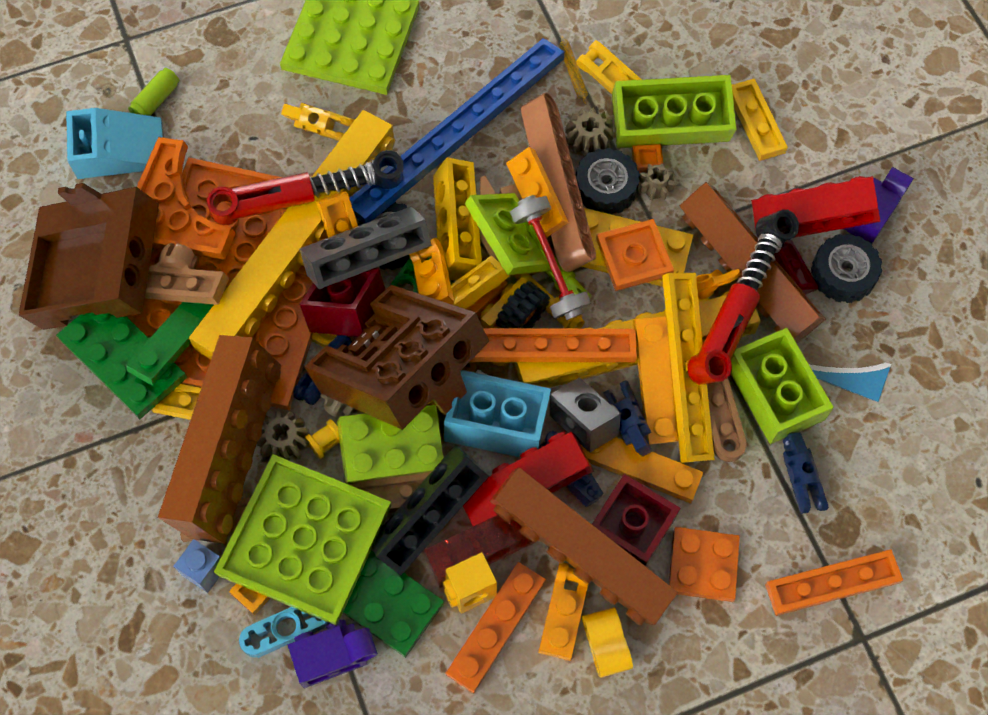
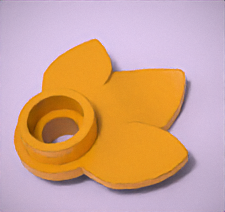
M716 269L710 274L697 275L698 299L712 296L714 290L719 286L737 279L740 276V270L736 269L723 274L720 270Z

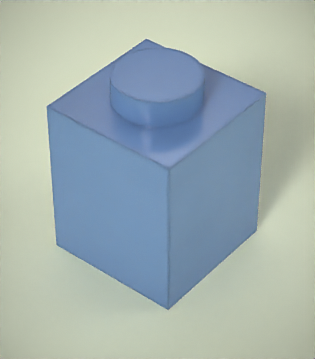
M193 539L173 567L183 577L208 593L219 578L214 573V570L221 557Z

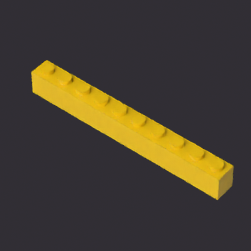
M362 110L312 177H316L317 173L325 175L328 170L334 173L339 168L343 171L347 170L349 166L352 168L358 167L359 164L364 166L366 162L369 163L371 159H375L380 152L392 150L395 144L393 125ZM355 186L351 187L350 191L346 188L341 189L340 192H347L350 198L361 188ZM332 191L329 195L326 193L320 194L319 198L314 195L315 202L287 208L225 289L219 305L212 306L190 335L189 340L195 351L212 359L219 335L251 337L257 332L261 319L266 312L269 313L275 308L278 296L284 288L288 289L292 285L296 272L302 265L304 266L299 249L327 238L316 201L337 194V191Z

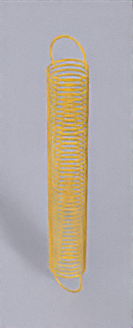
M561 38V44L564 47L561 50L566 54L564 62L568 73L571 75L570 72H572L581 81L579 83L573 74L570 76L577 97L580 95L585 99L586 97L583 93H586L588 96V92L583 79H581L582 76L576 64L568 40L566 43Z

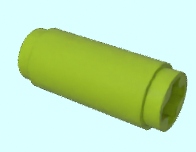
M168 68L160 70L133 99L128 107L129 112L151 116L177 87L180 81L178 76Z

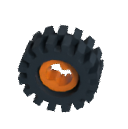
M527 281L526 284L523 283L520 289L517 288L514 291V295H510L507 299L508 302L502 306L501 309L503 310L498 313L496 324L500 328H533L535 326L534 323L537 320L539 321L540 315L545 312V307L550 302L549 295L531 281Z

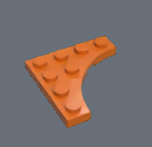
M158 137L137 184L140 190L159 203L152 248L163 250L169 243L175 245L178 243L192 249L194 255L225 260L236 233L231 227L211 222L195 212L185 195L182 179L183 164L188 146L184 140Z

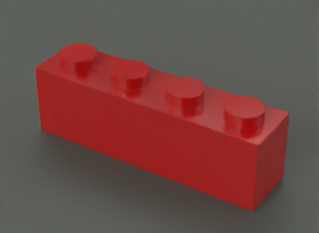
M873 176L854 177L849 181L840 183L828 182L821 184L819 187L809 189L797 188L789 193L779 195L766 194L758 199L751 200L755 227L760 218L780 210H789L794 213L799 222V230L795 237L881 222Z
M560 432L552 436L548 440L549 444L537 449V447L523 452L520 455L521 459L510 465L509 463H503L495 467L491 471L492 475L485 480L463 505L473 528L482 532L504 520L493 511L496 506L490 500L511 472L518 467L551 493H555L592 473L594 470L575 435L572 432L567 434Z

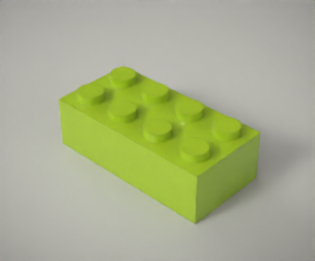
M731 75L615 81L612 92L616 148H631L635 145L652 144L665 146L730 142L737 130Z

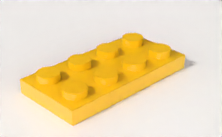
M584 208L595 248L596 259L581 267L608 273L596 241L597 234L636 224L640 221ZM657 226L674 268V273H684L693 234ZM663 278L648 283L663 287Z

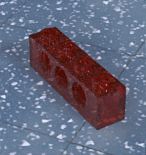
M497 515L424 549V553L439 588L443 587L442 582L446 581L445 569L481 552L488 565L534 544V542L520 532L522 526L511 519L510 522H507Z

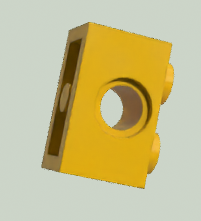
M482 552L445 569L446 581L442 582L445 588L444 593L452 608L458 606L461 614L495 598L497 594V581Z

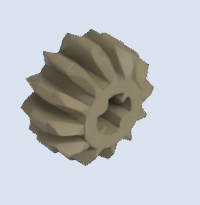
M594 107L590 112H586L581 108L579 115L572 113L570 121L565 127L567 145H573L574 153L583 151L585 157L589 152L609 148V144L614 136L612 119H606L605 111L596 114Z
M277 410L276 418L273 420L271 417L265 416L264 420L267 426H262V435L259 441H257V446L262 447L260 450L263 457L270 456L271 458L272 454L289 461V456L294 455L295 458L301 459L302 455L299 449H308L309 443L305 440V436L310 435L309 429L304 428V419L301 417L295 419V414L292 411H289L283 417L281 411ZM282 434H284L285 437L288 436V438L283 441L281 440V438L278 439V437Z

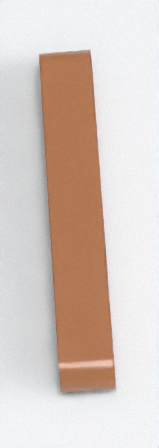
M546 92L521 107V114L529 147L535 149L569 222L551 234L557 260L563 270L569 273L596 259V253L559 110L552 96Z

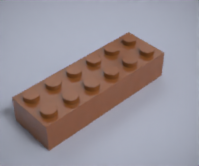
M219 335L157 517L190 539L225 544L228 533L233 527V517L237 504L243 495V485L247 473L252 467V457L257 441H259L262 435L263 422L267 411L271 407V397L276 382L280 378L282 366L254 338Z

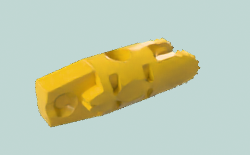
M301 103L299 108L284 104L281 115L295 121L294 127L339 141L344 133L333 131L335 122L349 127L355 121V119L305 103Z

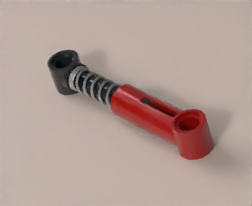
M385 150L380 152L375 159H371L369 163L366 162L364 166L361 164L356 168L349 166L347 170L343 171L339 168L334 173L328 170L327 174L321 175L317 173L316 177H310L308 172L232 189L217 187L209 193L207 206L216 223L230 225L239 218L315 202L314 195L319 198L320 194L323 193L328 195L332 191L339 193L341 189L346 188L350 191L351 187L357 186L361 188V185L364 184L369 186L376 184V186L384 189H392L397 187L402 181L403 160L397 152ZM392 166L396 171L392 174H385L381 171V168ZM224 201L232 204L225 211L216 209L217 205Z
M780 210L758 220L755 227L758 243L755 244V251L750 255L751 260L746 263L747 268L742 271L743 277L739 278L738 282L731 286L699 353L692 356L688 362V374L694 383L705 385L726 380L731 374V359L760 300L757 290L763 287L761 281L767 278L766 271L771 269L770 263L776 259L774 254L780 251L787 240L794 238L798 233L799 222L793 212Z

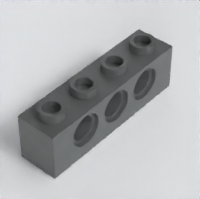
M408 207L302 247L299 250L307 276L318 289H322L432 245L426 219L415 209Z

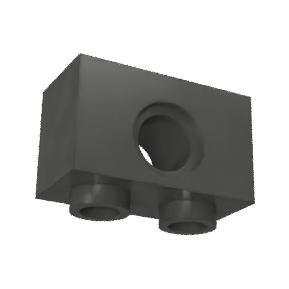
M580 377L550 394L549 416L568 433L572 432L578 442L588 452H592L619 436L621 413L613 404H609L602 398L594 387L586 384Z

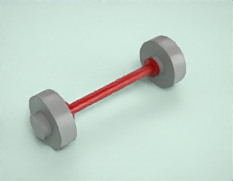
M535 195L518 201L519 206L510 211L515 224L527 222L529 226L533 225L561 292V295L558 296L560 302L550 306L554 319L565 316L566 320H570L584 313L582 308L591 304L587 292L574 295L573 290L568 291L540 224V221L543 220L541 215L552 209L547 196L535 198Z

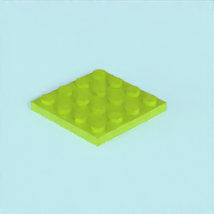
M306 0L280 61L281 70L387 95L420 7L419 0Z
M272 454L214 573L219 577L337 626L369 557L372 546L390 511L391 501Z

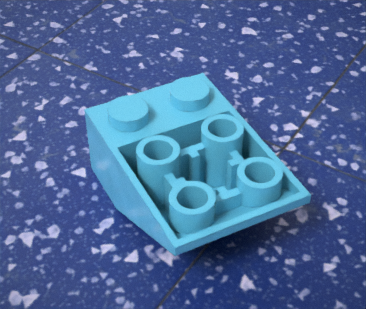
M101 108L66 111L67 161L77 179L144 171L158 137L163 138L162 119L160 117Z

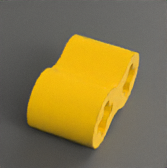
M615 607L583 615L582 623L598 676L602 678L633 669L631 654Z

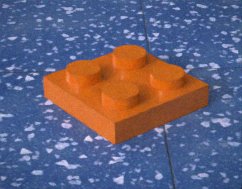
M654 219L602 232L596 236L597 244L615 291L662 279V275L674 273V268Z
M675 527L673 530L669 585L678 592V595L734 602L736 597L740 535Z

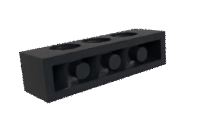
M455 445L381 528L372 546L376 557L401 576L485 482L489 475L474 459Z

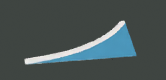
M885 362L862 368H834L810 364L809 366L817 379L879 402L891 364Z

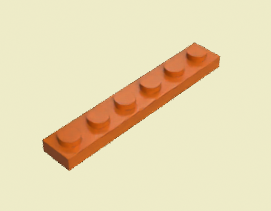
M483 328L489 342L470 362H636L635 329Z

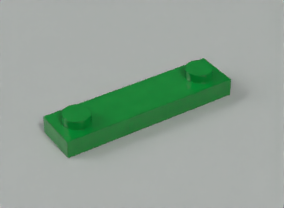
M182 302L127 362V372L154 386L191 344L189 340L190 335L214 304Z

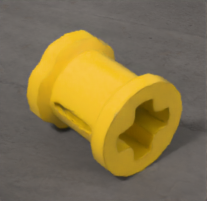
M332 419L327 420V425L313 435L308 434L305 436V440L308 441L310 448L319 459L324 457L325 452L340 443L338 426Z

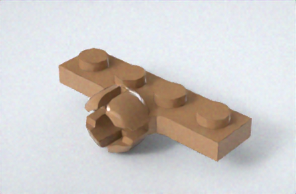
M169 243L163 248L159 262L149 266L145 298L219 305L229 278L221 271L195 270L198 256L194 255L192 249L177 243L175 245Z

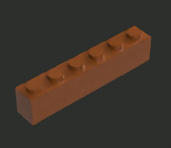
M705 182L679 205L685 213L682 218L692 229L696 227L703 234L700 239L709 250L715 249L721 256L718 261L727 272L739 269L740 276L738 278L743 277L742 271L747 268V261L751 260V253L755 251L754 247L758 243V238L719 191L711 184ZM775 259V261L770 263L771 269L766 271L767 278L761 281L763 287L757 290L760 300L756 308L764 317L768 318L770 316L777 324L774 327L776 332L788 328L795 342L799 343L823 323L826 318Z
M518 467L511 472L490 500L496 506L493 511L507 522H510L511 519L522 526L520 532L534 543L539 539L549 547L546 552L553 559L561 564L567 561L575 568L573 574L586 584H590L591 581L601 588L599 594L613 605L619 602L628 610L625 614L638 625L642 626L643 623L656 625L678 592L521 468Z

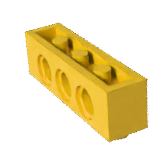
M447 157L433 175L437 239L444 250L449 279L457 281L482 262L479 227L465 205L470 195H476L474 162Z

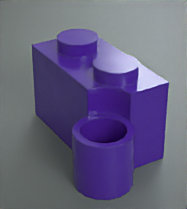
M894 167L891 168L883 182L873 177L881 222L844 228L845 231L856 237H863L865 241L873 244L914 179Z
M342 619L339 620L337 626L331 623L326 626L327 630L314 634L313 631H309L294 638L295 642L287 645L300 685L305 689L368 665L367 661L378 655L370 629L362 628L356 630L353 623L347 625L346 621Z

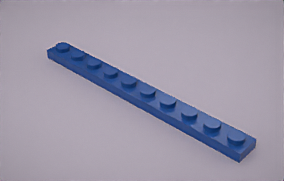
M541 39L401 155L404 165L403 178L397 187L384 189L376 186V184L372 186L366 184L349 199L355 218L363 224L373 221L564 60V51L548 40ZM388 166L382 172L392 174L396 169Z

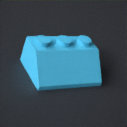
M461 370L460 373L467 393L461 399L456 397L452 401V408L446 414L444 421V441L520 457L523 452L530 448L537 447L539 449L551 388Z

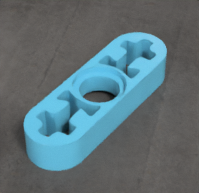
M290 607L247 626L240 634L239 644L248 656L258 658L295 642L294 638L302 633L309 631L318 632L326 628L330 623L324 620L317 621L315 617H311L305 620L308 627L303 629L302 622L296 615L301 611ZM302 611L304 618L310 616V614ZM286 618L293 619L296 622L295 631L289 636L280 635L277 629L280 621ZM268 626L271 627V632L277 639L273 643L270 637L262 639L260 641L261 647L255 649L252 645L247 646V643L252 641L250 635L256 633L259 637L269 634L265 629Z

